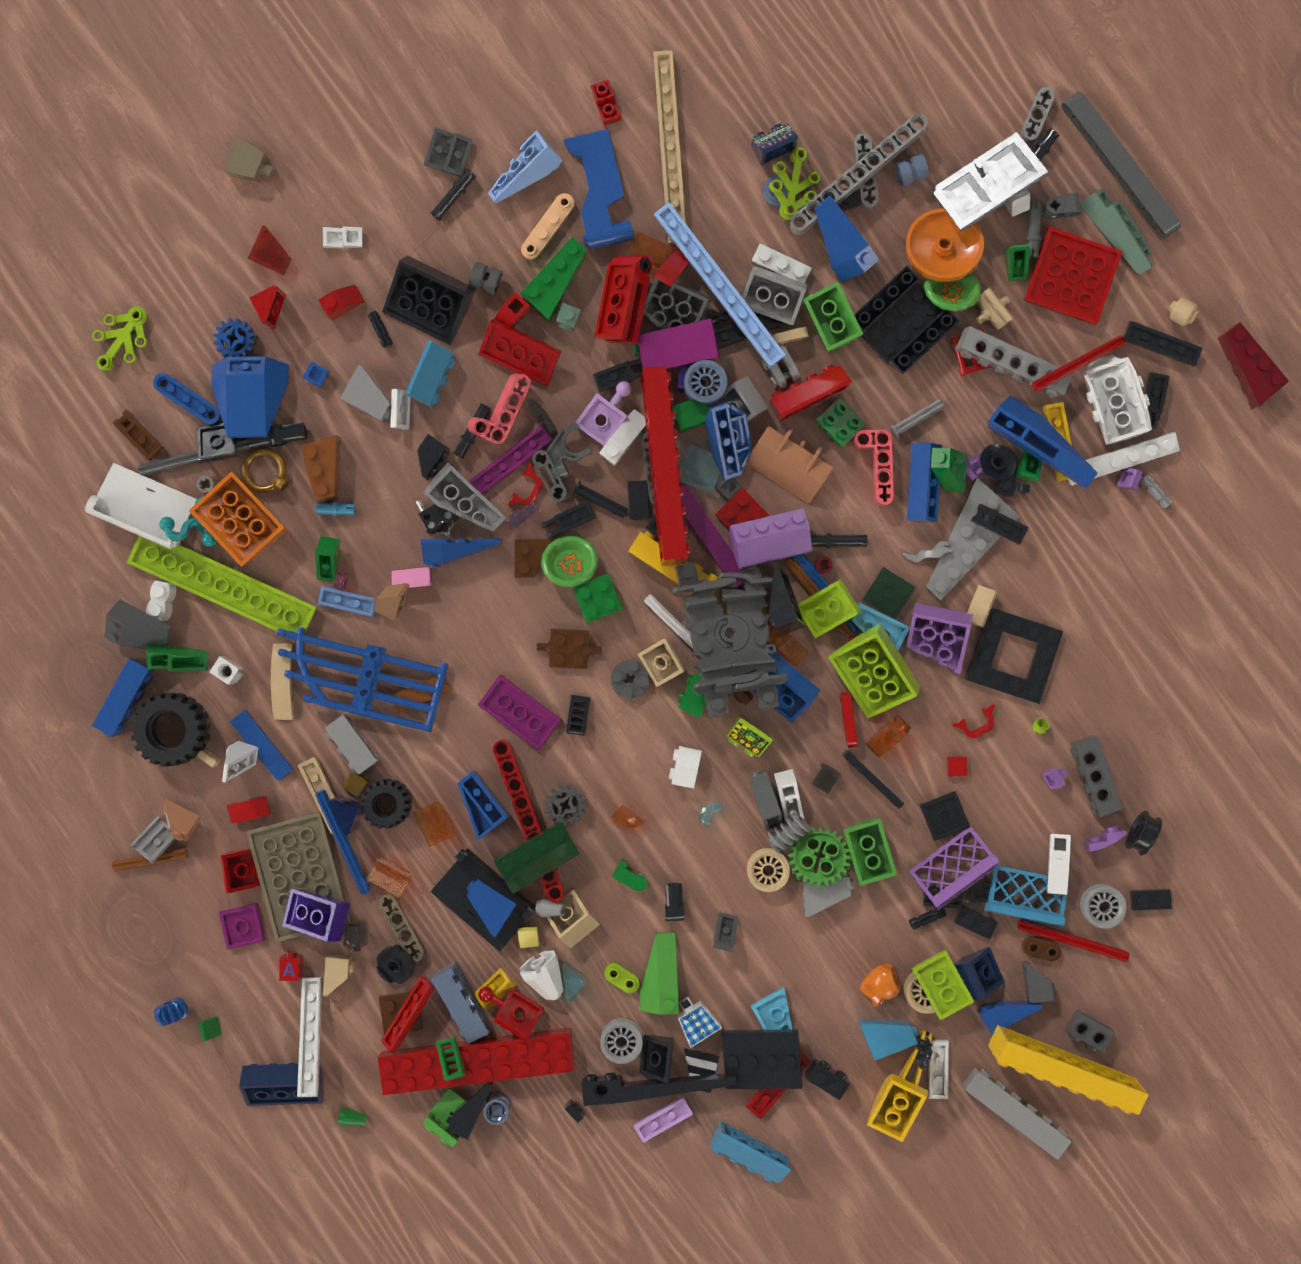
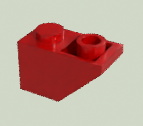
M515 292L502 305L494 320L514 328L531 311L530 305Z

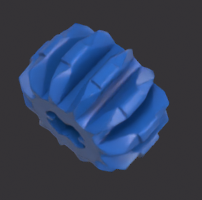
M176 998L162 1003L153 1011L155 1020L160 1026L176 1023L185 1018L189 1013L188 1006L183 998Z

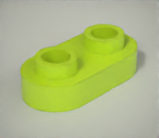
M616 962L609 963L606 966L604 975L610 983L626 993H634L638 990L640 981L636 974ZM612 970L617 971V975L612 976L610 972ZM632 981L633 986L629 987L626 983Z

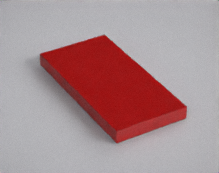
M491 319L478 355L519 374L527 375L530 379L548 386L562 351Z

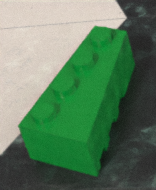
M572 236L520 293L522 298L549 323H551L554 314L562 303L561 301L587 257V249Z

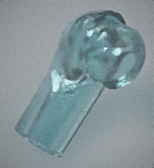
M720 801L702 808L699 821L703 826L711 824L713 813L723 810Z

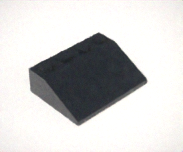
M407 255L399 260L382 312L451 345L470 307L476 288Z

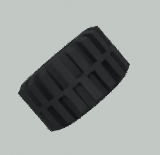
M383 779L366 789L362 796L361 806H363V809L361 811L362 814L365 813L366 821L369 820L372 826L376 825L380 829H390L402 823L409 816V811L412 809V798L409 796L411 793L405 789L406 786L404 784L401 785L399 783L400 781ZM382 793H389L396 799L397 809L391 815L382 813L377 807V798Z

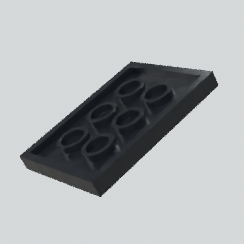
M799 1029L722 1031L724 1073H736L737 1084L726 1086V1089H802Z

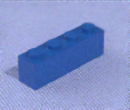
M935 443L912 444L907 508L908 521L937 522L940 482L931 469L932 448H943V445Z
M135 658L128 659L92 727L111 737L121 735L126 728L125 723L127 719L131 718L135 712V704L144 696L145 692L143 690L146 684L148 685L154 677L152 673L155 669L147 670L146 664Z

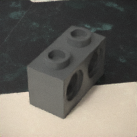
M1077 1009L1066 1027V1030L1070 1033V1038L1077 1042L1081 1040L1086 1042V1047L1095 1052L1097 1050L1104 1052L1115 1033L1110 1027ZM1084 1024V1029L1078 1032V1025ZM1101 1033V1038L1098 1041H1094V1036Z

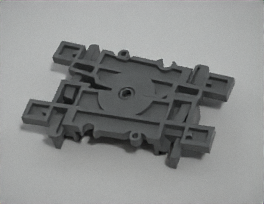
M695 562L676 566L675 571L679 586L672 589V594L692 593V595L684 597L683 606L685 614L689 617L684 619L683 626L685 628L692 626L690 631L694 650L692 657L698 656L701 659V663L694 666L699 672L701 681L695 682L693 689L697 695L705 694L704 698L709 718L729 713L725 695L733 692L756 690L758 709L778 707L776 685L784 684L788 676L787 674L768 675V672L776 671V659L769 656L776 651V647L773 644L767 645V642L770 640L767 622L770 615H763L761 612L762 608L769 606L765 602L764 597L767 595L765 590H769L772 587L773 578H761L760 564L740 569V573H721L717 580L711 582L707 579L699 581ZM736 581H741L742 590L736 589ZM715 591H719L720 603H725L727 615H724L721 605L716 604L718 600L715 598ZM731 631L733 633V637H727L726 632Z

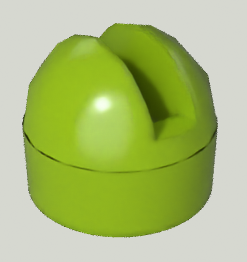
M1037 718L1032 725L1033 731L1039 735L1046 733L1050 728L1049 723L1043 718Z

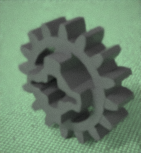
M565 784L563 789L558 785V791L552 789L551 793L553 795H547L546 797L550 802L545 803V806L549 807L546 813L552 814L550 820L556 818V823L562 821L564 826H566L567 822L573 825L574 819L580 821L579 814H585L581 809L587 807V804L582 803L586 798L580 797L582 791L576 792V786L569 789L568 784ZM567 792L565 797H557L558 794ZM573 796L578 800V806L574 804ZM570 797L568 805L571 808L567 807L562 813L563 805L561 802L564 803ZM553 804L557 806L558 814L554 811ZM570 812L574 814L571 817H564L565 814Z

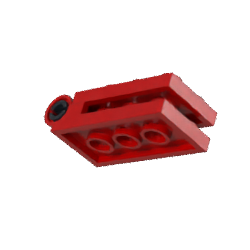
M616 256L612 262H609L594 335L595 338L605 339V342L637 344L650 277L646 275L652 270V261L649 256Z

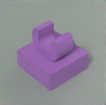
M978 454L967 460L966 475L973 481L984 473Z
M1123 469L1117 486L1124 489L1139 490L1138 483L1140 480H1143L1141 476L1143 472L1138 469Z
M1052 768L1046 769L1041 775L1050 790L1066 785L1063 778L1068 776L1065 768L1062 770Z

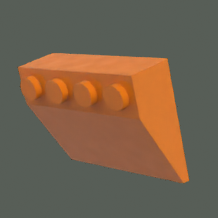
M232 471L189 510L241 567L274 544L288 531L286 526L240 477Z

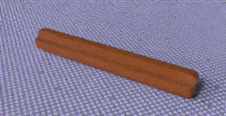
M186 848L163 852L153 864L143 856L112 862V869L114 872L186 859L188 851Z

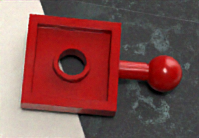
M487 986L482 987L478 993L481 1001H491L500 1007L493 1022L524 1041L530 1036L544 1010V1007L513 988L505 1000L495 996L493 990ZM520 1011L523 1014V1018L516 1017L514 1012Z

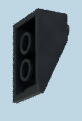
M777 566L774 569L769 608L771 616L769 621L773 628L775 627L777 631L786 635L806 626L788 575Z

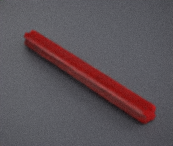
M1119 335L1035 380L1032 383L1034 391L1038 392L1122 347L1126 340L1123 339V336Z
M1020 919L1017 928L1019 930L1123 962H1127L1130 954L1127 951Z

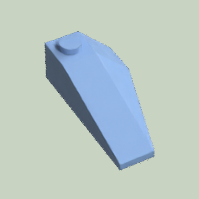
M537 130L520 147L522 152L517 159L510 161L508 172L501 174L488 192L496 204L549 175L563 161Z

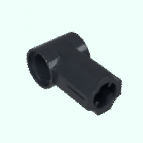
M667 883L665 887V922L685 921L682 883Z

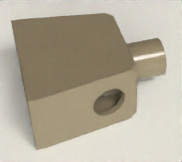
M238 137L224 171L230 177L259 183L262 175L271 178L275 167L267 164L269 158L264 152Z

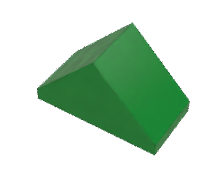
M1030 244L1010 246L1004 252L1008 281L1028 279Z
M1023 451L1014 477L1030 483L1039 481L1042 462Z

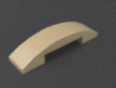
M293 643L273 644L271 660L274 720H294L292 679L284 676L286 670L292 671L293 659L278 655L279 649L293 651Z

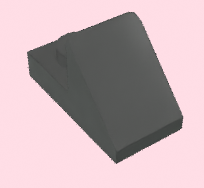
M719 912L713 937V948L732 952L738 921L737 916Z

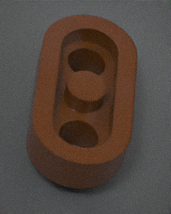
M1030 936L1022 942V950L1030 957L1053 962L1061 956L1060 946L1053 941ZM1035 944L1036 949L1030 950V946ZM1051 949L1055 950L1053 955H1049Z

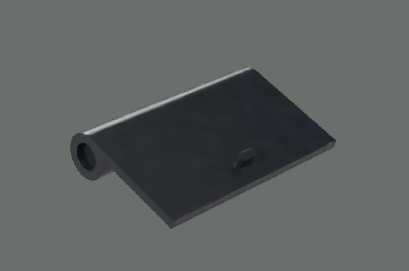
M462 848L455 856L458 860L430 892L500 952L515 935L518 928H521L533 915L536 906L519 891L512 894L504 879L469 848L466 851ZM477 879H480L516 902V906L496 937L491 935L467 897L469 891L466 889L472 880L476 882Z

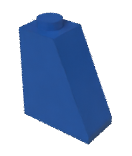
M477 879L476 882L472 880L466 889L469 891L467 897L491 935L496 937L516 906V902L480 879Z

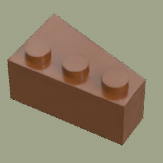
M337 435L300 446L315 501L319 503L339 498L341 437Z

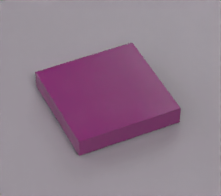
M258 903L219 912L227 950L266 940Z

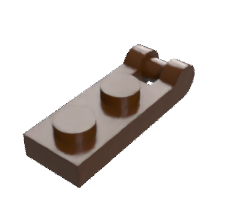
M126 409L122 413L123 415L116 419L113 424L151 461L164 447ZM129 421L131 424L126 428L125 424Z

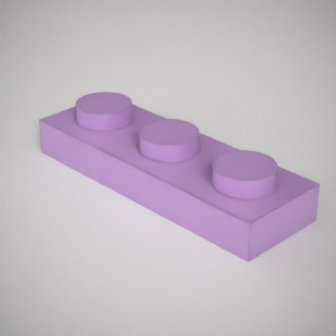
M684 1096L636 1122L634 1128L644 1143L693 1115V1111Z

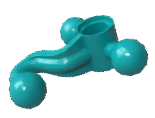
M203 497L198 498V499L195 501V504H196L199 500H201ZM166 516L159 521L160 528L172 541L184 540L188 535L189 528L194 527L200 533H204L202 535V543L206 547H212L217 542L196 518L186 520L182 524L179 534H175L172 531L175 527V522L171 517Z

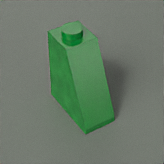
M932 448L931 469L945 492H965L968 454L952 448Z

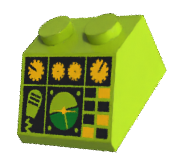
M738 716L726 734L731 744L736 747L740 744L745 748L744 752L752 758L755 755L760 757L773 740L740 716Z

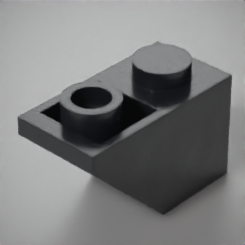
M429 434L417 449L421 474L426 480L433 478L437 474L438 465L440 462L444 463L449 456V448Z

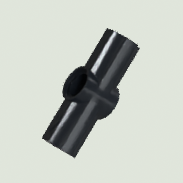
M301 422L290 425H272L267 437L246 439L249 448L253 449L265 446H283L287 442L307 439L308 434L305 423Z

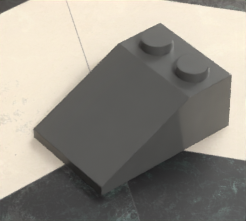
M120 599L107 613L104 637L110 642L124 647L146 649V646L149 645L168 646L171 626Z

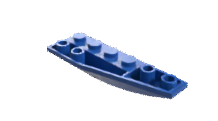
M1011 396L997 408L988 421V428L1085 489L1088 488L1098 474L1041 414Z

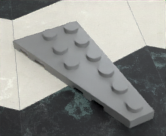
M978 477L973 483L974 485L948 538L949 546H945L952 549V552L944 553L940 557L926 586L938 600H942L1001 537L971 522L972 517L978 511V505L983 504L1015 521L1019 518V515ZM985 514L983 520L988 521L990 516Z

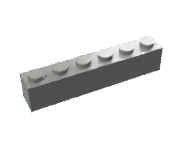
M975 1067L962 1083L965 1091L1058 1160L1072 1142L1068 1137L1069 1133L1061 1126L1056 1128L1052 1125L1053 1121L1046 1115L1040 1116L1036 1113L1038 1110L1030 1103L1024 1104L1021 1101L1023 1098L1014 1091L1012 1093L1006 1090L1007 1086L1001 1081L997 1080L995 1082L991 1079L992 1075L983 1068L979 1070Z

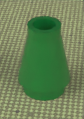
M347 1107L345 1109L340 1108L337 1124H341V1127L364 1126L367 1115Z

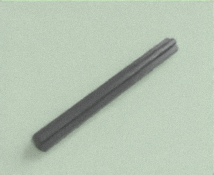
M247 439L237 441V452L250 449ZM197 451L139 465V474L144 476L199 462Z

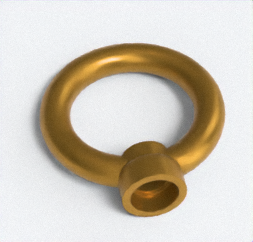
M260 448L254 450L245 458L242 465V477L245 484L251 490L258 493H270L277 490L281 493L290 483V480L286 478L287 466L285 460L277 451L269 448ZM260 456L274 458L279 466V474L273 479L271 484L266 486L253 482L249 473L252 462Z

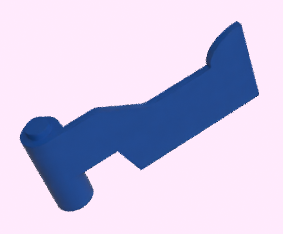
M608 129L564 139L565 147L574 157L582 158L589 187L581 211L586 235H583L585 247L589 246V249L593 250L634 240L631 221L611 224L607 208L624 197Z

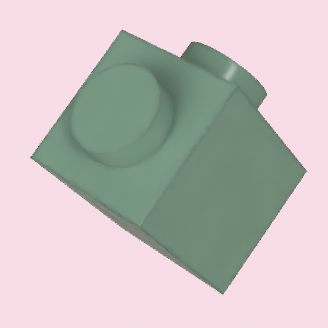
M562 303L556 319L559 328L567 332L570 330L575 332L582 315L581 309Z

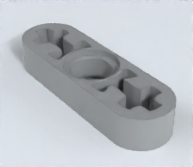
M1043 87L1035 96L1020 134L1023 141L1027 143L1035 141L1040 134L1055 97L1054 91L1051 88ZM1044 93H1046L1048 99L1044 102L1042 106L1040 105L1043 99L1042 96ZM1033 111H1041L1042 119L1036 120L1032 115ZM1033 124L1035 125L1032 131L1033 134L1029 137L1027 131Z

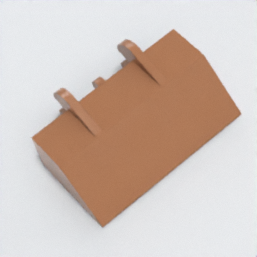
M768 426L751 452L746 464L807 504H810L833 467L817 458L822 451L821 447L813 455L803 449L805 441L797 445L789 440L788 437L793 429L790 428L786 435L783 436Z

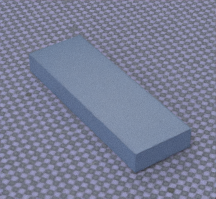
M321 586L317 604L370 617L375 615L374 608L376 603L373 602V597Z

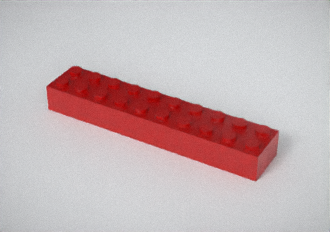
M666 366L643 368L641 374L661 566L684 564L688 555H690L689 543L686 544L685 542L686 536H688L687 524H683L686 510L685 505H681L684 492L683 486H679L682 475L681 467H677L679 449L675 448L677 430L673 429L675 412L671 410L673 393L669 391L671 375L670 372H667Z
M571 1028L531 1032L526 1041L516 1035L477 1039L469 1044L467 1041L457 1042L466 1076L449 1081L444 1079L437 1045L398 1049L396 1053L382 1051L378 1056L382 1096L574 1072L575 1069ZM452 1044L443 1046V1050L453 1048ZM454 1052L445 1054L446 1058L454 1056ZM456 1060L447 1062L448 1066L456 1064ZM458 1068L450 1069V1073L458 1071Z

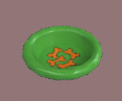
M972 272L955 281L939 282L925 277L924 282L926 296L934 305L944 310L953 312L964 311L974 306L980 298L981 287L978 279Z
M565 536L554 540L547 546L542 554L541 566L544 575L552 583L561 587H575L584 584L592 578L597 569L598 556L595 548L589 541L579 536Z

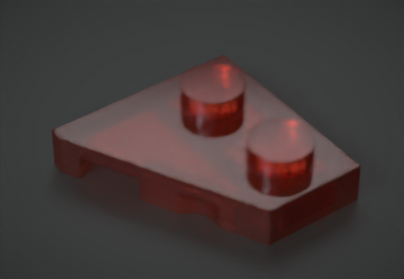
M263 225L247 259L284 276L292 258L268 228Z

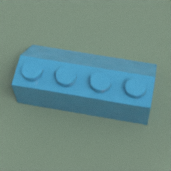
M720 1121L710 1140V1147L715 1153L719 1155L725 1154L732 1162L745 1165L746 1169L752 1173L758 1172L762 1174L763 1178L769 1182L775 1181L780 1183L791 1170L788 1156Z

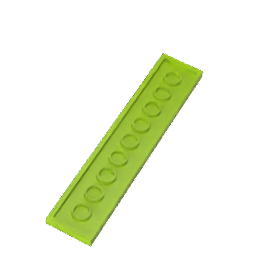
M138 536L127 561L132 566L275 631L284 629L297 632L298 627L305 628L306 635L318 608L180 544L178 547L168 549Z

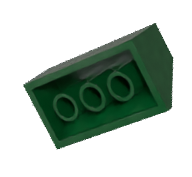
M559 821L493 861L513 894L579 855V852L563 823Z

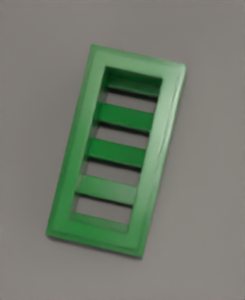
M452 1037L436 1042L445 1081L466 1076L456 1038ZM452 1044L453 1048L443 1050V1046ZM454 1052V1056L445 1057V1054ZM456 1060V1064L448 1066L447 1062ZM458 1068L457 1072L450 1073V1069Z

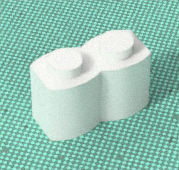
M155 580L150 589L151 600L147 605L146 613L160 621H168L172 614L171 602L176 596V585Z
M679 746V749L674 750L672 760L676 761L675 768L670 769L669 779L672 780L671 784L694 789L702 750Z

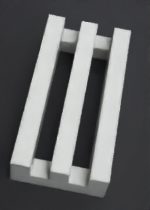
M392 389L390 428L409 430L410 397L406 394V390Z

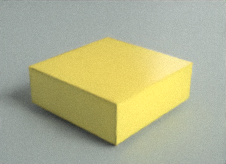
M537 926L518 928L520 948L539 946Z

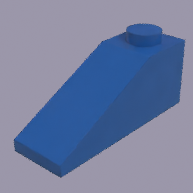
M997 1001L984 1003L977 1012L987 1031L992 1036L997 1025L1007 1028L1042 1009L1040 1003H1030L1029 1001Z

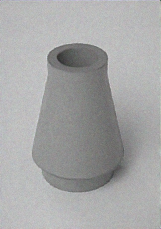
M546 898L538 900L535 907L536 914L540 915V917L563 916L566 910L564 904L551 902Z

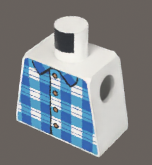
M685 997L679 1002L683 1012L678 1015V1019L690 1047H693L722 1028L721 1022L702 1001L693 1005L690 998Z

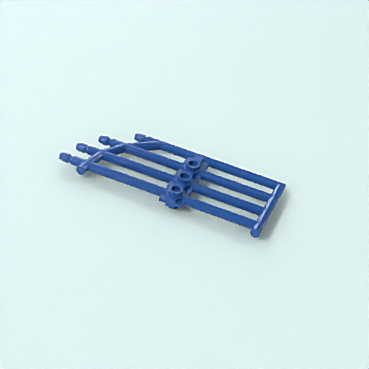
M298 627L297 632L284 629L277 630V635L296 640V652L279 649L278 655L297 660L301 673L286 670L284 676L305 682L316 696L304 695L303 701L432 732L448 668L447 663L441 662L439 668L386 655V648L367 644L366 649L337 643L305 635V628ZM304 642L364 657L362 666L359 668L304 654ZM387 662L438 675L436 685L432 686L380 673L382 663ZM306 663L359 675L357 686L311 676ZM378 680L433 693L431 705L376 692ZM318 685L354 694L352 705L328 700ZM373 699L428 712L426 723L371 710Z

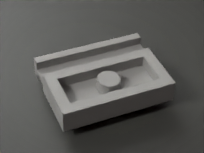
M157 816L130 846L153 864L175 838L170 834L168 824Z

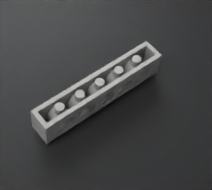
M971 326L963 330L955 349L961 352L960 355L968 359L972 357L978 360L977 363L982 366L988 367L990 365L994 367V371L997 373H1007L1017 382L1024 381L1029 383L1028 386L1032 389V383L1035 380L1060 368ZM977 343L981 344L982 346L981 353L978 352L976 349ZM994 351L999 353V360L993 357ZM1011 359L1016 361V368L1011 366ZM1028 367L1033 369L1032 376L1028 374ZM1073 373L1042 390L1046 391V395L1053 398L1064 395Z

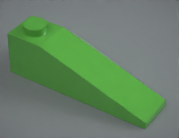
M675 932L656 933L640 988L641 1011L659 1015L679 1014Z

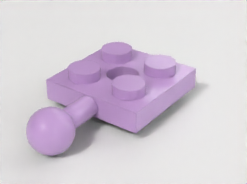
M626 381L617 384V393L610 402L596 393L575 422L579 424L581 430L603 446H605L611 436L628 417L616 408L622 397H626L631 393V385ZM599 415H604L607 419L603 426H599L596 423V418Z

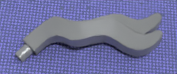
M940 541L932 550H921L917 555L904 552L902 556L907 557L906 559L919 562L924 558H940L944 553L952 552V549L945 547L949 546L948 542Z

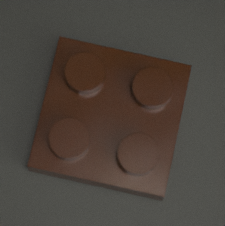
M411 991L379 996L384 1035ZM421 1013L410 1031L423 1029Z

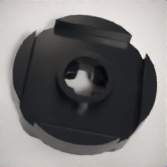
M398 944L383 949L376 959L378 974L389 983L402 984L406 982L412 975L416 965L411 955ZM393 962L397 963L398 967L394 968L392 966Z

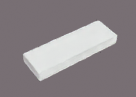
M931 1039L932 1056L928 1064L927 1097L928 1099H948L949 1041Z

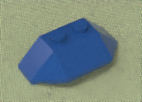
M726 402L709 408L705 419L711 454L724 480L743 473L744 466L752 451L746 413Z

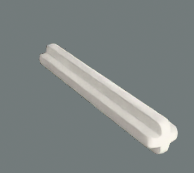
M651 594L648 595L644 602L693 649L690 632Z

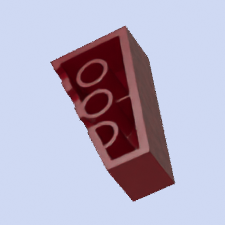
M1241 322L1231 326L1217 338L1227 360L1230 361L1234 369L1235 376L1238 377L1241 383V389L1246 394L1251 409L1262 405L1289 382Z

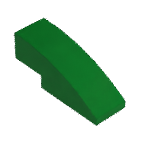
M149 645L146 646L147 670L168 669V672L208 670V652L187 647Z

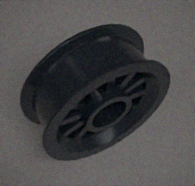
M1146 810L1141 812L1134 820L1127 834L1126 848L1137 850L1141 856L1148 853L1160 834L1162 819L1150 816Z

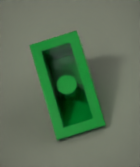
M320 537L315 550L317 580L336 582L340 560V539Z

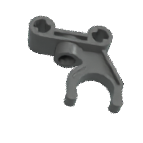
M575 422L561 429L546 451H536L532 458L533 463L537 467L546 468L554 484L550 489V497L556 502H565L570 496L569 489L564 479L570 477V473L564 463V459L579 461L585 456L592 454L590 448H585L580 453H572L568 450L566 446L568 434L580 428L579 424ZM541 455L546 456L545 463L539 462ZM559 488L564 492L561 494L562 498L560 499L556 497Z

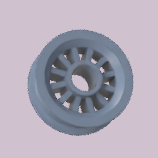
M701 360L691 365L684 379V389L687 396L691 400L695 399L708 405L719 401L727 387V376L724 369L718 363L710 360ZM708 379L711 385L704 387L700 384V381Z

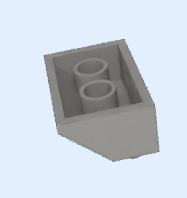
M754 265L742 298L752 311L793 326L808 285Z

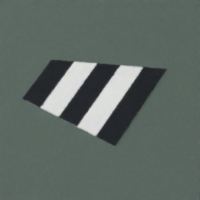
M684 1048L689 1076L715 1074L719 1056ZM712 1089L702 1090V1091H703V1092H707V1093H711V1090H712Z

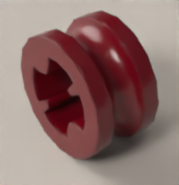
M828 557L819 558L815 563L816 570L821 574L829 573L833 568L832 560ZM821 560L822 562L824 560L828 562L827 566L829 568L827 570L824 569L823 571L820 569L821 565L819 562Z

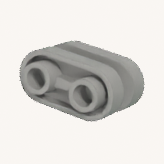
M784 345L780 346L786 356L780 361L786 372L782 373L777 363L769 368L764 360L761 361L765 371L769 370L772 376L770 377L772 385L780 390L787 386V379L790 378L793 383L801 379L799 371Z

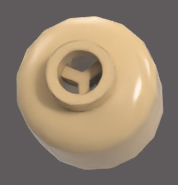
M1180 298L1177 302L1173 301L1168 309L1171 312L1170 320L1184 327L1188 324L1192 325L1199 314L1197 304L1186 298Z

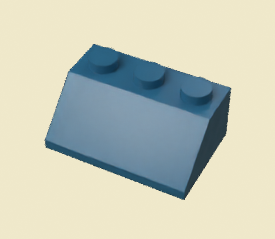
M428 340L406 394L411 399L433 408V405L437 404L441 394L439 391L441 387H445L448 381V376L446 375L449 369H452L455 365L454 353Z

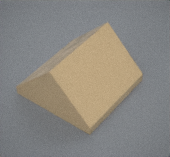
M667 637L638 653L656 687L686 671Z

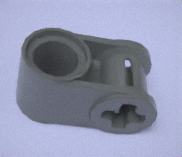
M1078 193L1051 197L1042 207V215L1047 219L1074 217L1082 213Z

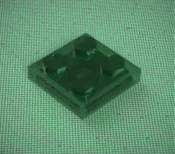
M882 567L862 600L896 620L916 587L885 567Z

